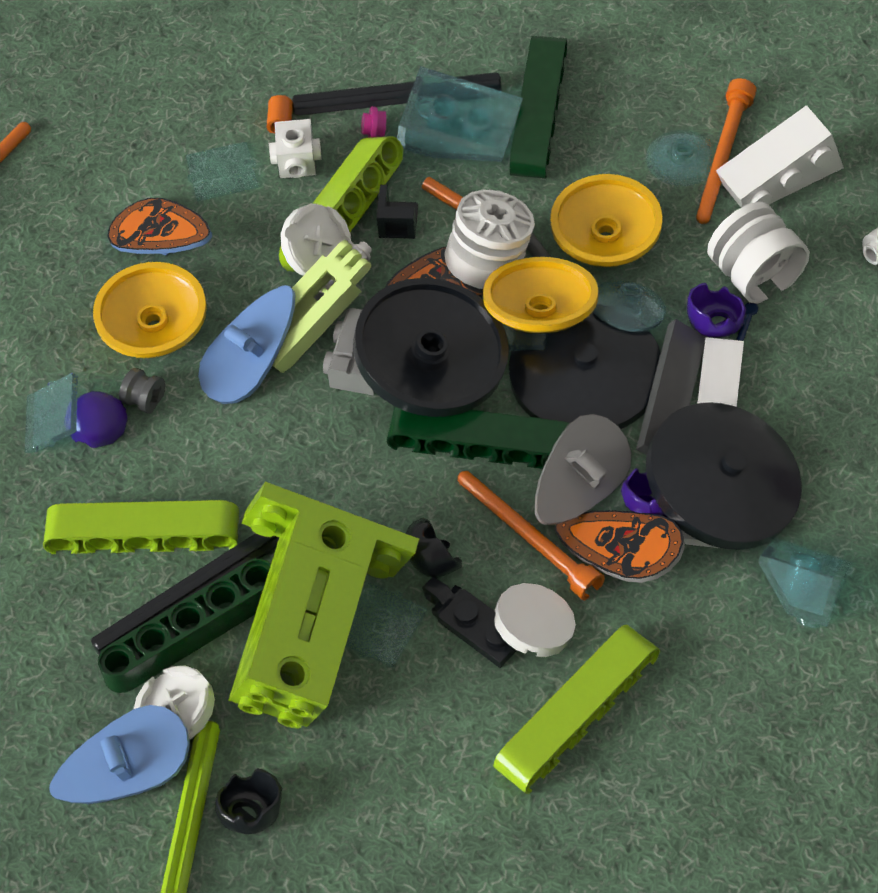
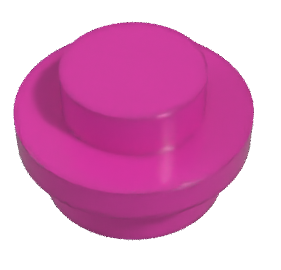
M371 106L369 113H363L361 133L368 135V137H384L386 131V112L378 111L377 107Z

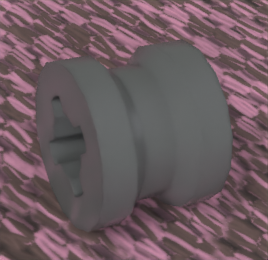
M132 368L122 381L119 400L128 406L136 404L141 411L151 414L164 396L165 380L158 376L148 377L144 370Z

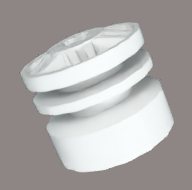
M479 190L469 193L461 199L456 211V218L452 225L453 230L449 236L444 254L446 266L453 276L463 283L483 289L485 281L497 268L509 262L525 258V251L535 226L532 212L522 201L501 191Z
M758 201L734 211L719 225L708 243L707 254L719 266L725 276L731 277L734 286L749 302L758 304L768 299L758 285L771 279L781 291L790 287L803 273L809 261L810 251L791 229L786 228L780 216L776 215L768 203Z

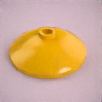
M615 174L592 175L575 181L558 195L551 210V231L559 247L572 258L593 266H619L639 259L653 248L662 230V210L655 195L640 182ZM609 232L611 235L605 236L601 235V233Z
M529 257L509 262L493 271L484 283L483 300L488 312L495 319L510 328L529 333H551L575 326L594 311L598 302V285L592 274L576 263L554 257Z
M146 262L121 270L102 286L94 302L93 319L99 336L113 350L131 357L153 358L172 353L190 342L204 323L207 304L201 284L190 272L170 263ZM151 321H159L155 325H148Z

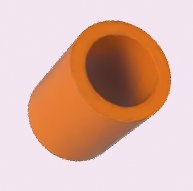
M276 95L269 99L267 130L270 133H275V122L292 120L293 102L287 96Z

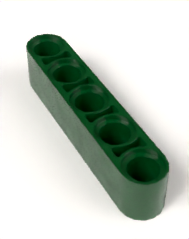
M531 36L511 148L510 176L547 178L546 165H549L551 154L550 141L551 137L553 138L556 124L555 110H558L559 86L563 81L564 57H567V38Z
M394 407L386 442L394 450H397L398 447L411 448L412 452L435 455L436 452L449 453L450 457L474 460V457L488 458V462L512 465L513 462L526 463L527 467L543 469L556 441L570 423L470 410L453 416L430 417L413 414Z
M261 558L245 562L108 645L101 651L98 657V665L106 686L111 691L117 693L131 691L162 672V670L169 668L254 616L264 585L254 587L253 585L257 582H266L271 563ZM225 602L232 603L230 606L225 608L218 607L220 604H223ZM190 623L197 624L194 628L183 629L186 625ZM157 644L163 645L155 651L148 650L151 646ZM119 666H127V668L121 672H112L115 668Z

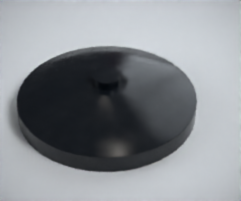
M433 278L407 279L380 290L362 309L353 338V350L357 367L370 388L385 401L397 408L413 414L430 417H446L461 414L485 402L501 382L509 355L505 329L502 323L488 312L484 305V300L458 284Z
M597 304L594 311L587 318L568 329L551 333H529L522 331L514 343L510 354V385L517 402L530 417L571 423L580 416L595 414L608 418L622 429L645 414L661 352L655 338L641 322L621 310Z
M713 402L697 403L683 407L671 414L662 423L649 444L646 456V474L649 487L657 504L669 519L675 521L682 531L705 544L731 550L751 549L764 545L776 538L786 528L798 510L801 500L802 482L793 453L783 438L770 425L746 410L728 404Z

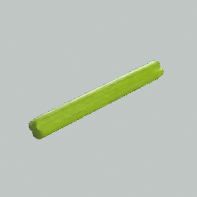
M208 721L205 727L193 739L161 893L187 892L220 734L219 725L214 721Z

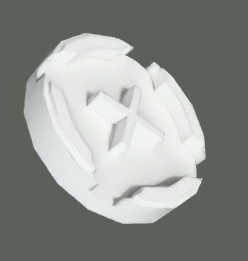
M311 203L293 210L285 220L281 232V248L286 261L296 273L302 276L306 274L322 255L327 257L341 241L347 240L351 244V234L341 215L329 206L324 207L318 204Z
M522 583L510 586L501 594L494 610L496 613L494 617L495 627L503 640L522 653L526 654L527 650L536 652L537 657L559 654L569 644L576 626L573 611L567 602L553 590L538 584Z
M186 665L171 666L162 670L164 674L156 679L151 677L143 685L136 697L134 709L147 705L166 707L181 718L188 729L190 740L205 727L212 715L215 702L213 688L197 669Z

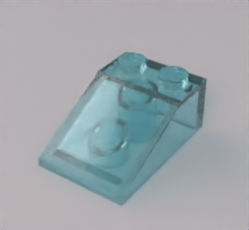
M420 66L399 123L397 139L401 142L403 149L431 158L502 162L523 98Z

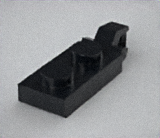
M433 576L422 587L426 599L435 605L431 611L438 619V622L496 666L501 668L517 651L504 641L497 631L494 622L495 611L467 590H462L457 585L450 590L446 584Z

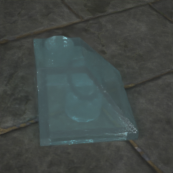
M778 538L772 540L759 559L761 569L788 615L797 617L796 621L799 624L810 628H820V625L828 627L836 610L852 562Z

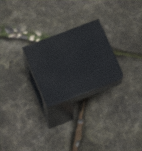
M380 184L377 208L379 238L415 239L418 203L389 202L388 185Z

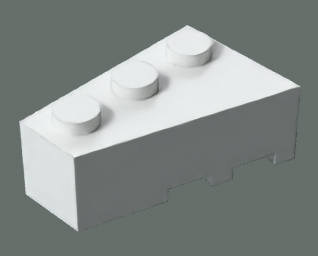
M806 105L716 171L725 189L738 205L743 207L758 201L771 204L844 167L832 134Z

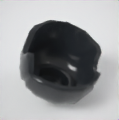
M420 518L413 521L408 527L406 534L419 538L416 552L410 558V562L415 569L427 577L433 576L438 578L462 567L460 557L453 558L448 552L450 543L436 537L434 528L428 519Z
M257 768L251 776L244 778L234 774L226 785L217 792L215 812L224 827L231 831L243 834L262 832L270 827L278 817L282 800V787L276 776L263 769ZM253 800H259V802L261 803V805L263 806V808H261V807H260L256 802H254ZM242 807L252 808L256 813V818L250 815Z

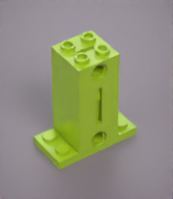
M265 481L247 507L241 524L251 527L252 531L258 535L265 537L276 536L279 537L228 701L237 703L238 708L246 713L254 715L265 713L277 717V721L286 727L299 729L302 726L308 727L328 707L366 574L381 579L388 576L394 577L415 554L419 538Z

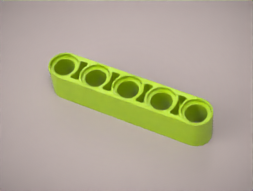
M393 136L361 139L312 204L324 207L329 206L335 209L345 220L349 232H351L379 194L380 184L385 185L403 160V146L401 142ZM280 247L279 260L282 267L286 271L296 272L287 263Z
M224 500L55 504L47 509L43 548L51 554H56L58 550H71V554L95 553L96 550L111 549V553L135 552V549H150V552H174V548H190L189 551H214V547H229L230 550L238 542L239 507L232 502Z
M628 624L621 626L506 743L496 756L493 767L525 794H530L533 791L530 787L539 777L544 779L558 765L560 755L567 748L572 750L588 733L585 729L595 719L600 721L615 705L613 700L622 691L627 692L643 676L640 672L649 663L654 664L657 661L660 649Z

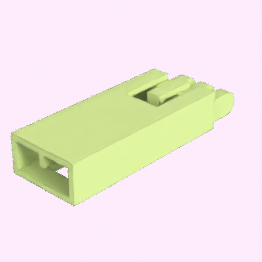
M347 240L341 241L327 257L322 255L292 287L296 295L292 322L284 343L272 365L282 373L290 369L362 292L356 284L370 270L371 263L365 258L361 259L362 255L356 249L352 250V245ZM332 279L334 283L327 290L324 286ZM322 291L324 295L317 301L314 297Z

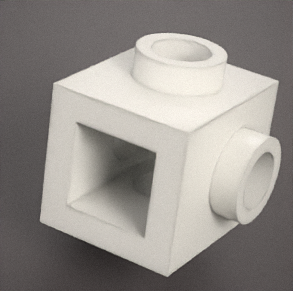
M301 119L275 122V142L269 143L271 164H278L280 178H299L316 175L315 160H322L320 138L313 139L311 120Z

